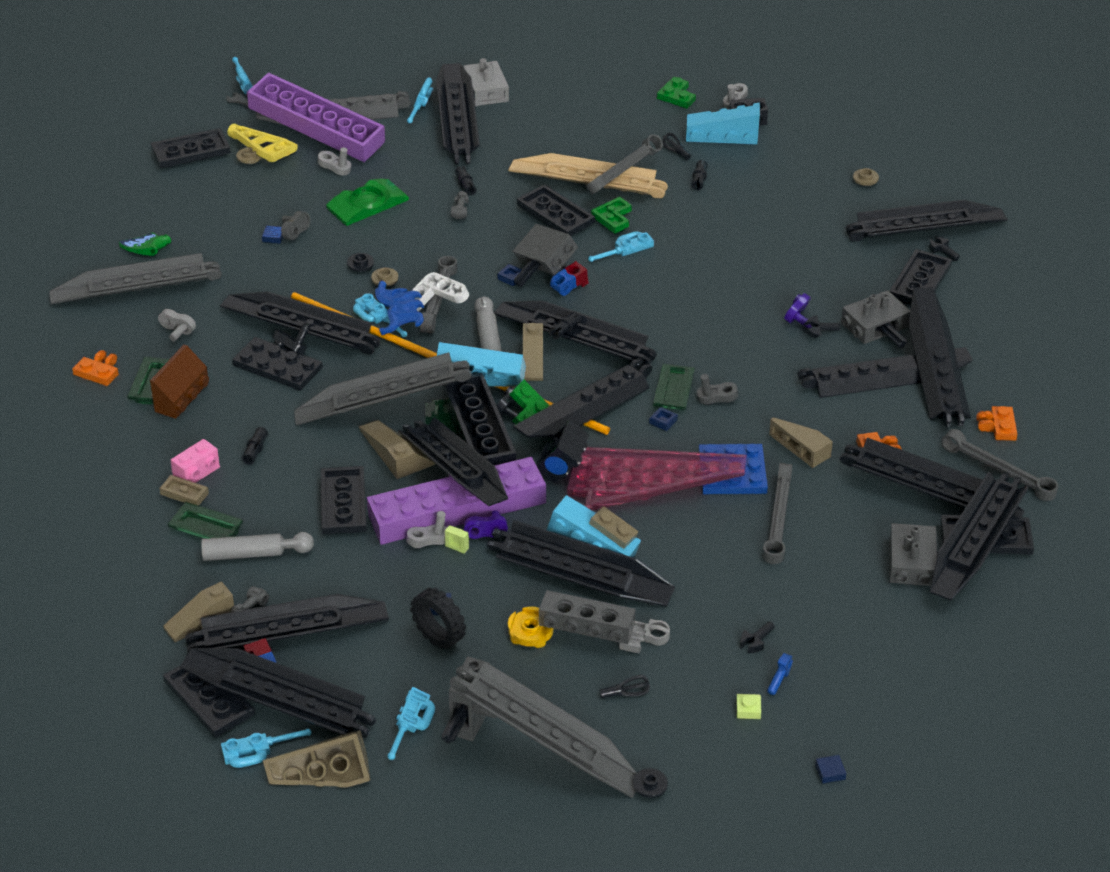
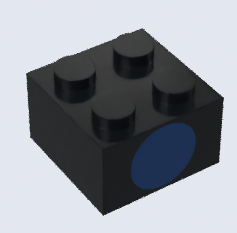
M568 420L546 441L536 464L539 472L553 483H556L560 478H566L571 468H577L583 459L581 454L588 446L586 442L589 434Z

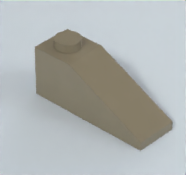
M523 323V357L526 365L525 381H543V323Z
M774 417L770 420L769 435L812 468L831 457L833 441L818 430Z
M222 581L202 590L163 626L164 630L174 643L184 639L191 632L194 633L202 630V617L230 613L234 606L233 594Z

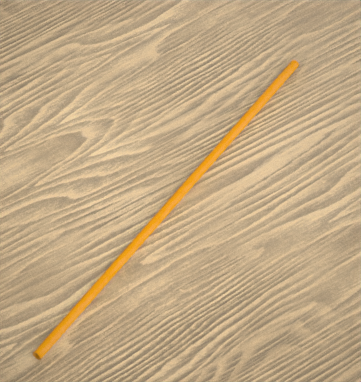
M296 292L291 295V299L344 314ZM371 326L369 333L427 358L437 356V353L391 333L381 335L379 328ZM494 386L503 391H506L508 389V387L505 386ZM545 400L549 405L554 404L552 402ZM594 420L584 424V426L608 435L610 427Z

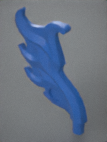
M380 281L378 288L375 289V295L379 303L389 308L387 314L390 320L389 326L379 329L381 335L393 332L399 326L409 322H415L416 327L420 326L423 323L424 317L421 312L417 311V308H424V305L420 300L415 299L422 298L420 292L407 291L405 288L388 290L385 289L386 282Z

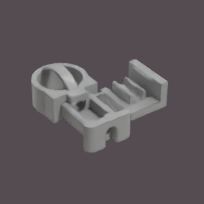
M650 619L649 624L635 621L629 643L619 642L620 649L640 654V643L644 642V639L645 642L654 645H664L670 639V627L662 620ZM657 629L666 634L662 637H655L651 634V631Z

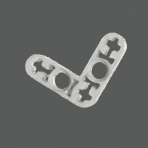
M434 272L427 274L412 290L418 291L420 294L424 293L422 298H415L420 300L423 305L434 294L455 303H462L469 297V292L464 284Z

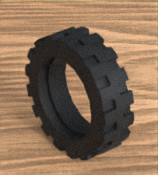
M430 587L411 601L410 612L413 613L412 619L416 622L417 629L421 630L424 638L429 639L431 644L434 646L438 645V648L449 649L465 636L466 624L463 622L465 619L459 611L461 610L458 606H455L451 597L448 598L445 592L438 591L437 588L431 589ZM430 608H432L438 613V615L443 620L446 629L443 628L436 621V619L431 613Z

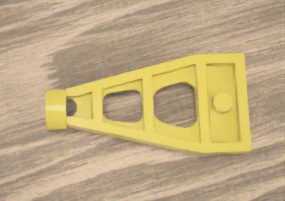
M235 123L231 124L228 128L227 133L229 137L238 139L245 146L253 148V152L255 150L258 156L269 162H276L297 151V144L285 138L239 126ZM265 142L273 143L264 148L260 146V144Z

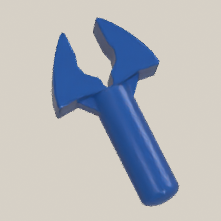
M784 653L778 660V669L767 689L770 695H775L784 676L788 677L793 660H791L793 656Z

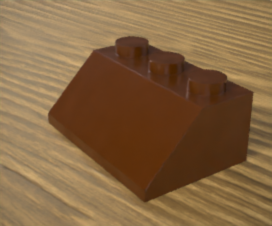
M183 344L150 380L155 412L175 419L186 410V407L192 400L196 399L201 390L209 383L207 366L187 345Z

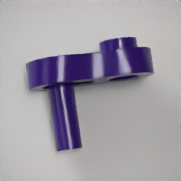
M806 293L798 294L793 301V305L787 311L784 320L790 324L796 320L803 325L808 319L800 313L806 308L811 297ZM803 325L806 328L813 327L812 325Z
M497 510L492 511L489 517L470 516L464 522V531L469 533V538L471 539L482 537L494 538L492 535L494 529L506 532L508 530L507 520Z

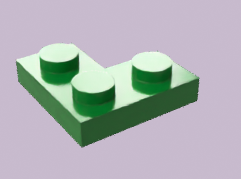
M673 77L657 92V99L688 109L696 101V94L686 91L689 87V81Z
M618 197L592 209L591 214L595 216L598 222L615 234L629 227V220L622 215L631 212L632 205L623 198Z
M525 380L520 382L509 394L523 408L512 420L515 424L550 406Z

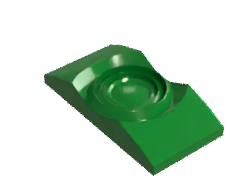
M372 179L363 187H359L354 191H342L326 204V208L344 225L348 226L409 200V197L389 179Z

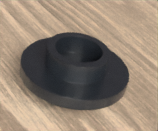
M357 253L348 258L347 265L353 271L363 272L374 266V259L369 254Z
M652 768L639 771L633 779L635 791L647 798L661 796L666 791L668 785L666 776L661 771Z

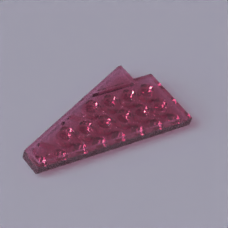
M587 447L581 454L583 459L579 466L572 469L567 492L568 496L587 497L585 507L592 511L601 509L603 506L610 507L636 500H648L653 496L745 476L747 455Z

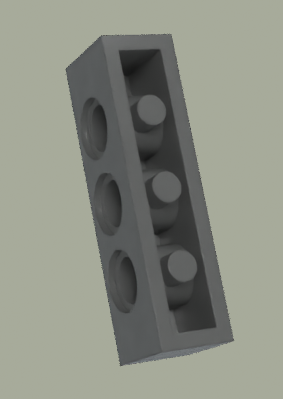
M546 590L539 608V625L628 644L635 626L636 609Z

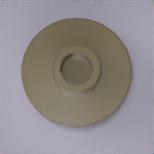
M251 147L243 148L236 154L237 160L245 164L257 163L262 159V157L256 154L255 150L253 152Z
M863 168L854 172L853 180L860 185L871 186L878 182L879 175L869 168Z
M386 267L375 270L371 275L372 282L377 286L380 281L386 282V287L391 286L399 279L397 271Z

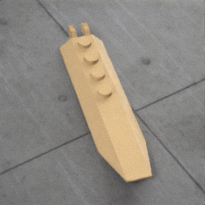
M548 153L515 159L508 171L587 185L616 164ZM632 166L605 185L604 188L648 194L653 198H663L668 184L661 180H655L657 170Z

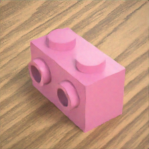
M202 439L170 460L173 476L194 483L220 468L217 448L205 439Z

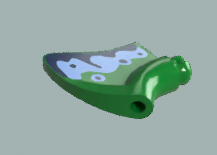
M151 232L141 237L119 241V246L137 254L156 255L158 250L171 243V238L167 234L158 236Z

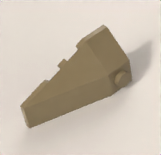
M376 420L359 427L361 433L396 479L435 465L433 461L405 437L381 421Z
M360 730L263 760L269 784L338 786L347 788L371 780L367 752Z

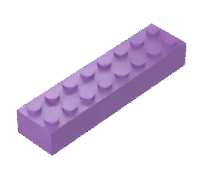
M269 72L247 91L248 107L339 151L343 147L347 148V155L362 162H365L385 143V127Z
M532 457L495 465L508 496V500L488 506L451 477H446L367 497L368 517L382 545L406 539L407 532L412 527H427L435 524L437 512L439 511L445 512L444 526L448 527L449 525L457 526L464 524L465 520L470 516L489 517L494 510L499 511L501 515L545 504L546 483Z

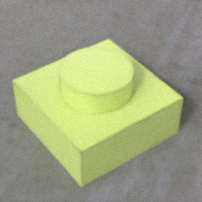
M449 525L445 530V546L465 554L469 549V533Z
M737 694V718L761 719V695Z

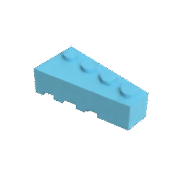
M760 102L753 103V106L748 107L742 105L737 106L736 109L727 110V108H723L712 113L711 111L688 114L686 142L757 144Z
M439 342L437 356L449 352L452 363L467 360L470 364L469 370L471 373L483 372L488 386L514 387L524 380L526 365L521 354Z
M566 495L554 509L547 531L626 556H635L641 542L640 539L635 538L623 549L589 524L590 519L596 514L595 512Z

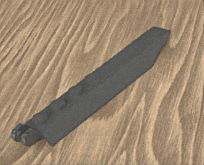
M398 91L396 94L368 95L365 97L329 100L370 120L399 117L398 108L408 107L411 103L409 94L406 91ZM256 112L257 119L281 124L267 116H264Z
M202 253L85 271L50 290L49 294L51 304L131 291H141L143 289L160 288L174 284L179 285L193 281L197 282L205 279L213 281L221 278L222 272L219 269L220 264L218 262H203Z
M448 352L330 385L294 410L296 426L456 381L464 382L465 380H470L472 375L469 370L470 364L467 360L452 363L450 353Z
M485 661L477 673L462 665L456 669L458 677H452L450 685L459 693H465V698L589 775L631 798L634 796L636 791L633 786V779L637 773L608 737Z

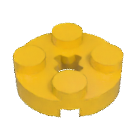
M524 607L521 612L516 614L515 611L508 619V633L511 642L514 644L542 648L553 635L554 628L539 625L538 607Z

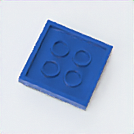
M699 444L703 494H767L768 486L762 444Z

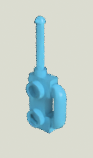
M233 57L232 61L236 65L235 70L238 74L236 79L246 95L247 91L253 86L242 66H240L238 58Z
M426 78L410 117L407 119L408 123L413 122V118L421 106H426L434 89L431 87L432 78Z
M635 231L621 235L615 241L614 250L589 256L588 261L593 262L594 260L614 254L626 256L654 247V240L647 232Z
M364 294L355 300L353 311L362 320L374 322L375 324L382 321L390 324L387 314L388 309L385 308L384 304L379 303L372 294ZM400 327L396 329L402 337L407 336V332Z
M415 687L409 690L405 704L399 710L401 713L396 717V725H398L399 731L390 753L387 755L389 760L395 759V754L404 732L408 730L415 733L416 730L427 729L435 713V705L429 700L431 695ZM420 709H425L424 715L421 719V717L417 715Z
M306 728V730L276 737H266L265 733H253L246 738L229 739L221 743L225 764H230L235 768H242L262 763L267 755H270L269 746H272L273 743L310 736L312 731Z

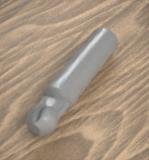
M483 296L476 299L474 304L475 311L477 312L476 321L481 349L502 352L496 316L493 313V302L489 297Z
M300 532L291 539H284L280 533L202 539L203 561L279 556L282 555L284 549L294 548L299 553H307L313 548L314 543L313 537L306 532Z

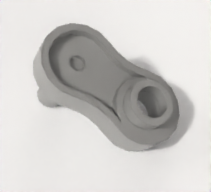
M745 84L728 85V94L723 99L724 108L729 110L730 100L745 99L747 97L748 88Z
M343 147L340 149L339 157L330 151H322L318 154L317 163L321 167L328 168L338 175H347L351 171V163L347 160V148Z
M164 309L158 316V320L163 327L174 330L169 336L171 341H176L182 334H191L196 328L193 318L186 314L176 313L174 310Z
M437 512L436 523L433 525L410 528L407 532V543L414 548L433 544H445V530L447 529L444 526L445 512Z

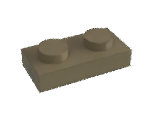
M170 475L159 488L160 495L196 507L209 494L208 487Z
M604 506L589 522L590 525L623 549L637 537L639 532Z

